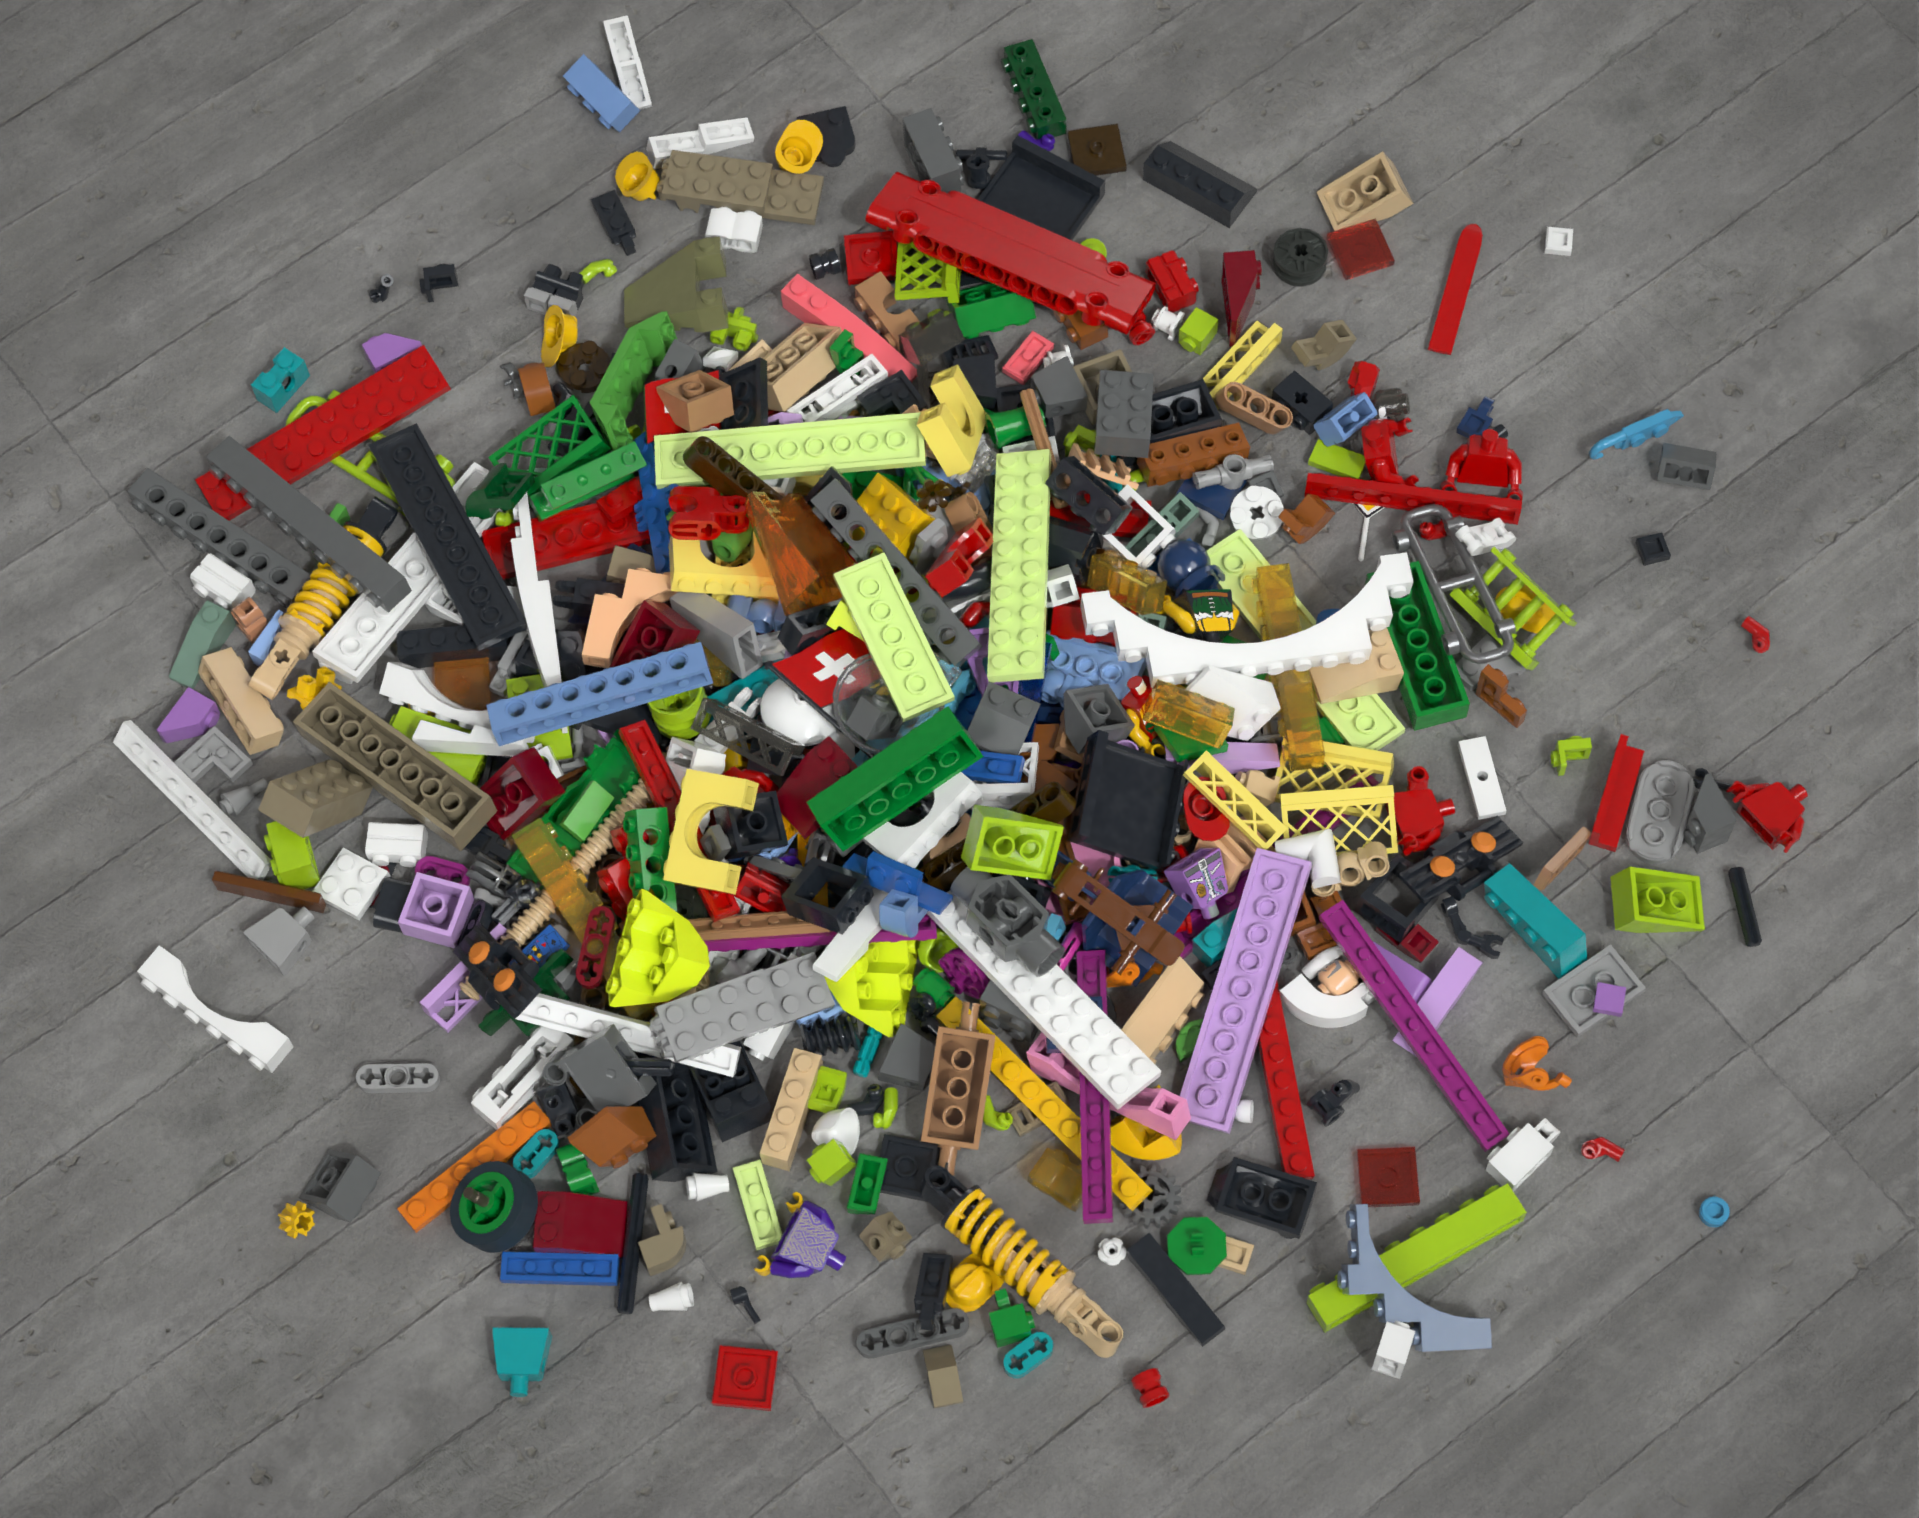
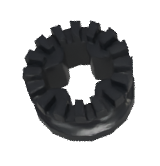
M920 992L908 1002V1009H911L909 1012H912V1017L915 1016V1019L919 1021L925 1020L936 1011L934 999L925 992Z

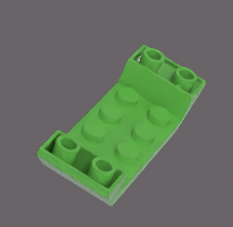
M662 311L628 329L590 401L603 437L608 442L612 452L633 442L625 420L629 412L632 411L639 393L642 392L648 375L652 373L653 366H660L674 339H677L674 325L671 323L667 312Z

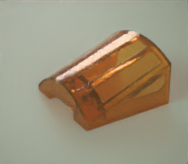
M752 491L746 498L745 510L785 616L787 617V615L842 599L843 597L833 578V574L856 563L826 525L812 511L811 506L804 497L798 493H788L782 500H770L765 492Z

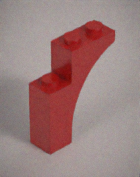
M623 824L609 832L613 837L612 843L617 851L621 852L622 857L596 873L599 877L600 887L604 892L608 893L613 902L612 908L615 914L622 921H626L627 908L633 898V892L629 887L628 881L631 872L630 862L626 858L627 834L624 832ZM644 832L643 840L646 844H648L649 836L646 832Z

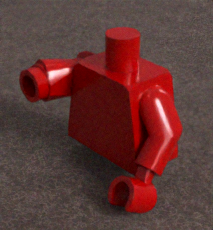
M1416 766L1407 773V791L1394 793L1393 797L1397 844L1400 845L1405 856H1408L1411 852L1426 851L1431 845L1435 844L1443 831V817L1455 814V807L1451 798L1436 802L1433 791L1428 788L1429 774L1421 766ZM1386 803L1385 808L1389 816L1388 803Z

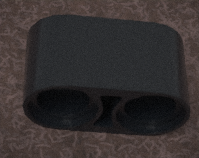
M385 878L374 912L373 926L375 928L402 933L398 921L413 882Z

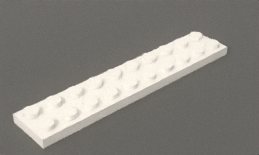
M475 462L452 487L465 512L468 496L489 472V470ZM496 513L492 518L488 519L469 517L479 537L496 520ZM415 533L410 536L388 562V564L405 576L412 591L389 613L380 606L375 608L367 600V595L362 593L312 651L313 657L357 683L394 641L397 633L405 628L439 585L442 584Z
M955 895L952 902L940 915L930 911L927 912L932 920L1117 1110L1161 1076V1070L1057 964L1043 976L1036 977L1019 959L1004 962L966 924L968 908Z

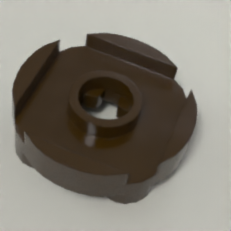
M585 341L584 343H578L569 347L560 354L558 370L561 381L568 389L572 391L573 389L581 390L582 393H592L597 390L606 373L610 358L607 352L602 347L597 346L594 341ZM582 364L590 365L589 371L585 372L583 369H578Z

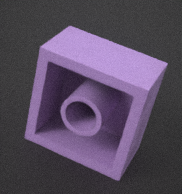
M417 872L398 921L403 935L455 948L474 901L470 886Z

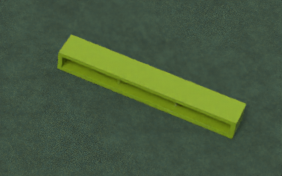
M1507 1183L1502 1187L1494 1185L1483 1193L1484 1197L1475 1201L1472 1198L1459 1206L1460 1210L1450 1215L1449 1212L1442 1214L1434 1220L1435 1224L1425 1229L1422 1226L1414 1230L1406 1241L1400 1243L1397 1240L1389 1244L1384 1249L1385 1252L1379 1255L1391 1276L1405 1288L1524 1221L1527 1212L1509 1184ZM1336 1275L1334 1277L1335 1281L1327 1285L1323 1282L1313 1287L1309 1291L1310 1295H1308L1306 1304L1324 1333L1374 1306V1300L1378 1299V1295L1343 1294V1290L1338 1287Z

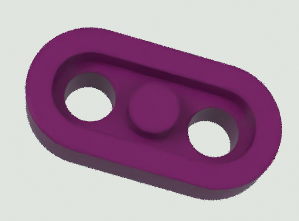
M426 856L420 859L415 866V874L417 872L426 874L428 871L434 870L433 877L448 881L460 877L461 881L458 882L459 884L467 886L470 884V878L465 875L468 871L467 868L456 862Z

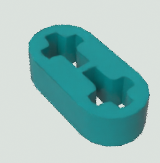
M549 1129L539 1130L516 1154L513 1159V1167L526 1174L530 1179L535 1177L557 1153L556 1149L560 1146L557 1135ZM551 1138L552 1146L550 1148L545 1146L541 1149L540 1140L544 1139L547 1141ZM531 1160L533 1167L530 1170L528 1168L521 1170V1161L528 1162Z
M1036 1332L1010 1350L1003 1360L1006 1374L1014 1379L1022 1378L1046 1361L1053 1352L1052 1338L1047 1333ZM1035 1341L1047 1343L1045 1345L1046 1352L1042 1353L1041 1350H1037L1032 1355L1030 1354L1035 1348ZM1024 1356L1027 1357L1022 1362L1021 1370H1019L1016 1367L1013 1369L1010 1368L1012 1365V1358H1015L1018 1361L1022 1359Z

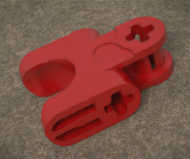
M677 486L669 493V505L676 513L669 520L668 530L675 539L714 540L720 536L721 532L737 534L745 532L749 528V519L746 514L750 510V501L743 496H721L720 492L715 488Z

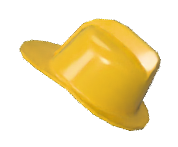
M796 120L787 126L775 149L776 161L782 171L802 174L813 166L823 144L819 128L806 120Z
M636 151L630 153L620 162L616 170L615 180L625 197H632L637 201H644L648 198L655 200L657 197L654 192L657 189L658 182H660L659 176L643 152Z
M558 305L550 306L544 319L541 359L545 367L549 368L556 363L561 352L576 344L578 337L576 317L564 314Z
M1526 584L1500 611L1504 619L1512 618L1514 620L1536 596ZM1507 587L1499 591V593L1496 595L1495 600L1505 591ZM1544 603L1521 628L1531 633H1538L1556 613Z
M972 1253L951 1271L946 1302L951 1308L961 1309L965 1313L975 1311L995 1294L994 1291L1001 1288L1005 1282V1275L998 1276L993 1271L994 1265L988 1266L982 1262V1255H974Z

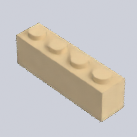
M232 647L202 656L198 673L249 755L279 746L284 731L283 724L272 712L267 698L248 686L252 677L249 676L244 668L241 657L236 655Z
M794 1048L760 1151L762 1164L790 1171L810 1110L808 1108V1101L817 1082L818 1070L820 1066H823L822 1055Z

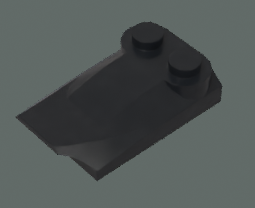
M1233 1157V1160L1228 1165L1216 1170L1206 1201L1218 1213L1278 1232L1284 1238L1300 1239L1313 1204L1317 1182Z

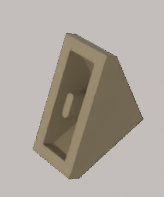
M952 1344L923 1350L934 1409L963 1403Z

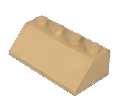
M803 323L763 358L767 361L768 410L786 412L798 399L807 395L813 386L823 381L826 375L836 368L831 357L830 347L842 333L841 327Z
M1179 956L1173 965L1165 969L1121 1029L1154 1064L1157 1062L1155 1057L1160 1051L1164 1053L1173 1040L1171 1035L1176 1029L1180 1031L1189 1019L1187 1014L1192 1007L1196 1009L1205 997V994H1203L1204 982Z

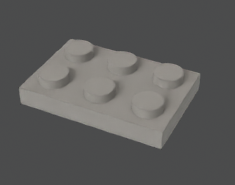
M1611 944L1545 988L1542 992V995L1577 1038L1610 1016L1593 1012L1598 982L1626 987L1624 1006L1646 990V987Z

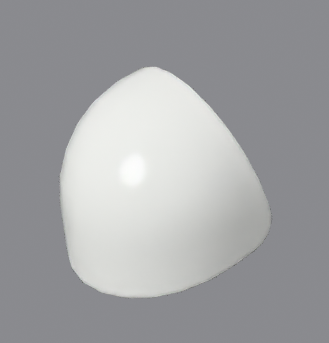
M844 1108L825 1113L813 1127V1141L819 1146L822 1143L827 1144L832 1139H836L842 1142L852 1155L857 1147L860 1134L859 1119L856 1112L852 1108Z

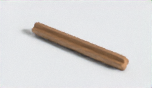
M1029 388L1021 391L1020 397L1037 450L1050 449L1052 474L1057 464L1034 390ZM1051 493L1055 508L1060 509L1068 505L1067 502L1056 498Z

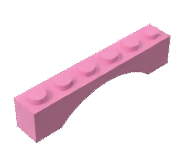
M1041 1032L1026 1052L1031 1070L1052 1082L1057 1081L1060 1086L1080 1095L1079 1070L1063 1053H1047L1046 1036ZM1145 1088L1118 1110L1110 1103L1111 1110L1174 1140L1178 1138L1191 1119L1187 1099L1163 1088Z

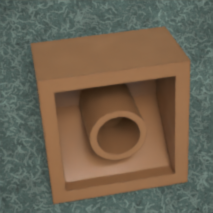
M701 370L656 387L657 393L674 423L688 432H698L705 426L720 423L725 418L734 415L731 386Z

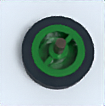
M491 1161L478 1165L464 1176L453 1194L450 1205V1219L455 1233L463 1241L485 1252L497 1253L510 1249L524 1238L535 1220L538 1208L536 1188L526 1174L507 1163Z

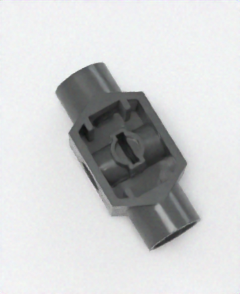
M967 867L953 881L950 891L968 908L966 924L1004 962L1019 959L1036 977H1040L1049 972L1060 961L1065 948L1047 931L1049 912L1011 875L993 878L988 872L974 871Z

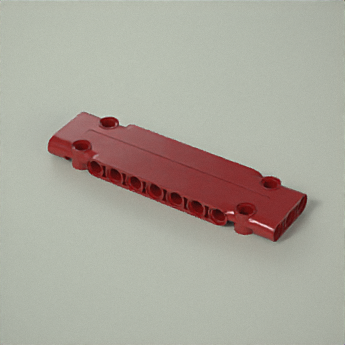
M895 172L871 203L866 214L865 221L886 231L890 228L893 229L892 236L899 243L909 244L913 242L914 246L926 255L1062 314L1073 315L1077 310L1082 311L1081 319L1087 325L1099 326L1105 321V326L1125 335L1129 333L1149 303L1156 287L1155 282L1129 272V267L1123 262L1112 261L1108 263L1103 254L961 192L953 190L946 193L941 191V186L932 180L918 181L900 172Z

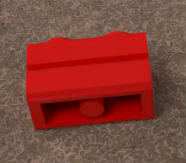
M1173 250L1163 253L1161 256L1148 259L1146 262V274L1149 280L1156 283L1155 291L1163 306L1168 307V311L1172 313L1179 311L1181 308L1184 309L1194 305L1196 294L1199 292L1196 280L1193 277L1189 278L1186 273L1188 269L1183 257L1178 258Z
M747 862L739 876L736 895L733 894V896L764 913L787 911L781 896L790 885L764 870H758V867Z

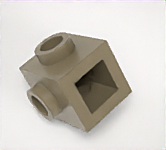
M892 1211L874 1217L859 1235L869 1248L871 1254L879 1262L890 1258L896 1260L901 1257L907 1250L905 1246L912 1239L904 1224L896 1218Z

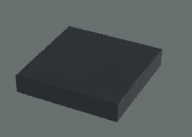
M884 1134L879 1157L887 1158L888 1162L880 1193L928 1202L922 1197L920 1187L926 1170L931 1166L937 1165L941 1147H938V1144Z

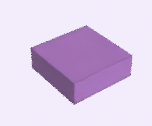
M1598 982L1593 1012L1621 1017L1626 987Z

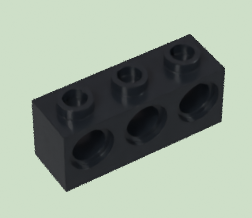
M1075 456L1062 458L1045 482L1051 488L1050 492L1056 498L1067 502L1071 506V511L1079 517H1084L1091 523L1090 527L1092 530L1100 535L1115 533L1133 509L1129 503ZM1066 474L1070 477V486H1067L1065 483ZM1086 491L1090 495L1089 504L1085 501L1084 498ZM1105 509L1110 512L1109 521L1104 516Z
M842 599L787 615L777 638L791 656L800 653L825 636L843 629L839 626L834 630L826 625Z

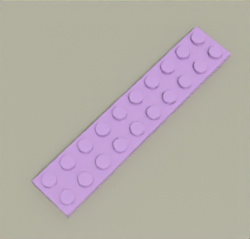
M1260 848L1256 849L1180 1093V1097L1187 1099L1191 1116L1190 1123L1230 1134L1237 1106L1241 1099L1311 871L1312 863L1310 861Z

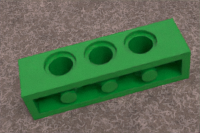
M667 807L634 809L625 812L623 829L627 834L626 858L630 862L631 872L628 881L629 887L633 892V898H636L641 889L649 891V888H651L655 893V897L677 912L675 883L663 880V867L668 859L670 850ZM644 832H646L649 836L648 844H646L643 840ZM646 860H649L652 865L651 872L646 869Z

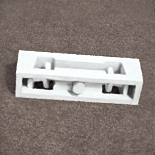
M870 354L788 409L787 413L802 414L803 423L838 420L841 415H849L853 410L861 407L857 396L888 378V371L873 354ZM861 370V374L857 376L855 373ZM808 406L809 409L803 413L801 410Z
M543 1026L537 1028L524 1046L520 1045L514 1050L511 1056L512 1059L505 1066H500L494 1072L492 1080L488 1085L480 1087L475 1092L471 1102L474 1111L496 1130L512 1119L537 1093V1089L547 1082L543 1077V1068L557 1052L568 1051L574 1047V1040L565 1032ZM540 1052L541 1059L539 1060V1062L514 1087V1089L511 1091L513 1095L508 1099V1095L506 1094V1092L537 1060L536 1055Z

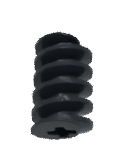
M845 1016L844 1025H841L838 1018H834L832 1027H830L827 1020H823L821 1029H819L815 1021L811 1023L810 1030H807L804 1023L800 1024L804 1051L816 1054V1050L819 1049L822 1056H826L828 1047L831 1048L834 1054H838L839 1045L842 1046L845 1053L849 1052L850 1044L854 1045L856 1051H859L861 1048L857 1018L855 1023H853L849 1016Z

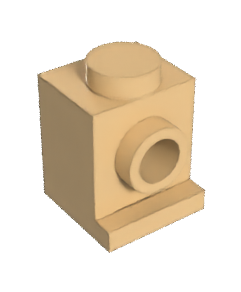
M1249 770L1246 773L1239 771L1236 774L1235 778L1265 807L1274 803L1280 777L1275 775L1272 778H1268L1263 772L1258 770Z

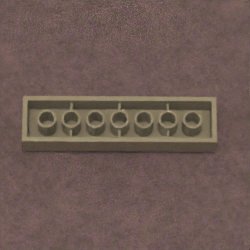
M330 682L293 721L301 737L333 760L342 764L351 773L362 776L365 782L373 786V789L459 851L465 848L497 812L488 794Z

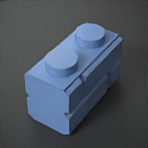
M1363 392L1345 399L1314 424V428L1324 445L1328 447L1349 438L1378 415L1377 410L1368 395Z

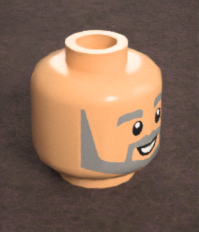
M1336 959L1318 973V979L1321 984L1317 988L1321 993L1327 995H1344L1359 985L1358 979L1360 976L1348 960L1343 962Z

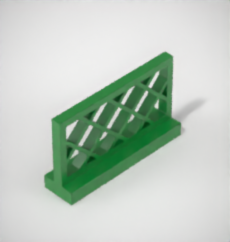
M572 395L488 458L493 466L500 464L499 459L506 454L514 455L511 468H508V472L533 473V476L536 477L534 478L535 483L527 491V496L529 497L542 491L540 488L541 484L599 458L609 451L611 447L601 436L578 399ZM574 405L577 409L575 421L564 420L565 411ZM548 423H556L554 437L542 436L544 426ZM562 424L574 426L571 439L560 438ZM580 427L589 428L593 433L585 441L577 440ZM528 438L535 439L532 453L521 451L523 442ZM541 440L552 441L550 455L538 454ZM558 442L570 444L568 453L563 457L556 456ZM520 456L531 457L528 471L517 469ZM537 458L548 459L547 469L542 473L534 472Z

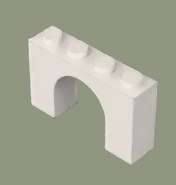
M960 772L934 790L935 799L933 807L923 820L908 827H897L887 822L862 840L877 853L916 868L921 859L938 844L939 840L950 828L957 824L964 813L975 805L982 792L971 779Z

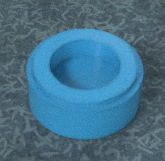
M1719 1197L1705 1199L1699 1208L1701 1221L1713 1228L1722 1226L1727 1221L1730 1213L1728 1204Z

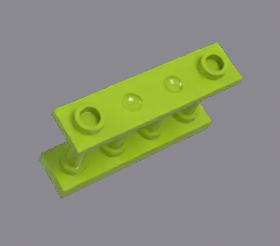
M1493 547L1490 551L1498 559L1482 575L1487 586L1506 566L1517 576L1495 600L1499 610L1501 611L1525 584L1536 594L1532 601L1513 620L1516 633L1544 603L1556 613L1528 644L1524 643L1521 645L1515 639L1517 634H1512L1514 646L1510 654L1524 668L1533 671L1539 664L1534 658L1537 654L1535 651L1563 622L1574 627L1577 624L1572 618L1574 612L1564 603L1559 606L1514 563L1517 558L1508 549L1504 548L1501 550ZM1475 585L1466 590L1462 588L1454 589L1449 595L1503 645L1502 639L1496 635L1494 623L1486 607L1483 608L1477 603L1479 593Z

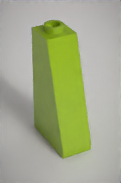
M403 706L400 707L397 714L392 716L389 725L410 740H412L420 720L471 734L472 731ZM429 752L477 787L484 773L488 755Z

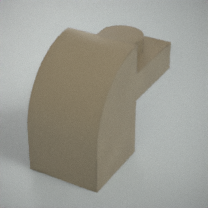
M1343 320L1324 323L1315 337L1296 340L1291 349L1305 367L1315 365L1319 371L1340 360L1357 338Z
M662 1204L651 1207L660 1234L638 1242L650 1277L677 1265L686 1250V1237L683 1227L675 1228L676 1225L671 1211L664 1212Z

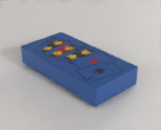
M549 924L522 952L530 960L536 961L539 968H541L546 963L549 955L560 949L566 951L570 944Z

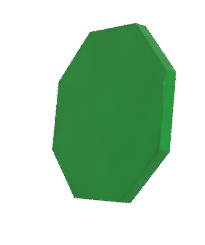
M1208 1217L1183 1218L1167 1235L1168 1256L1186 1275H1210L1227 1257L1226 1233Z

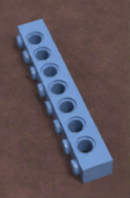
M698 642L687 644L668 652H660L644 659L633 660L617 667L606 668L593 674L582 675L566 682L555 683L539 690L527 691L522 695L500 699L486 706L494 737L498 745L503 746L713 684L702 643Z

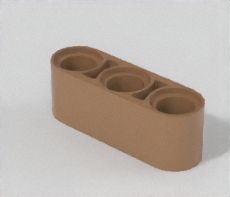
M1230 382L1218 390L1215 395L1216 405L1221 410L1266 433L1277 434L1292 423L1293 416L1289 408L1241 383ZM1227 391L1233 394L1234 401L1227 397ZM1250 403L1257 407V413L1251 410ZM1273 415L1279 417L1280 425L1275 423Z
M967 492L948 502L945 512L955 533L980 517L993 534V528L979 500L972 492ZM993 543L988 550L971 563L972 566L977 565L983 557L992 556Z

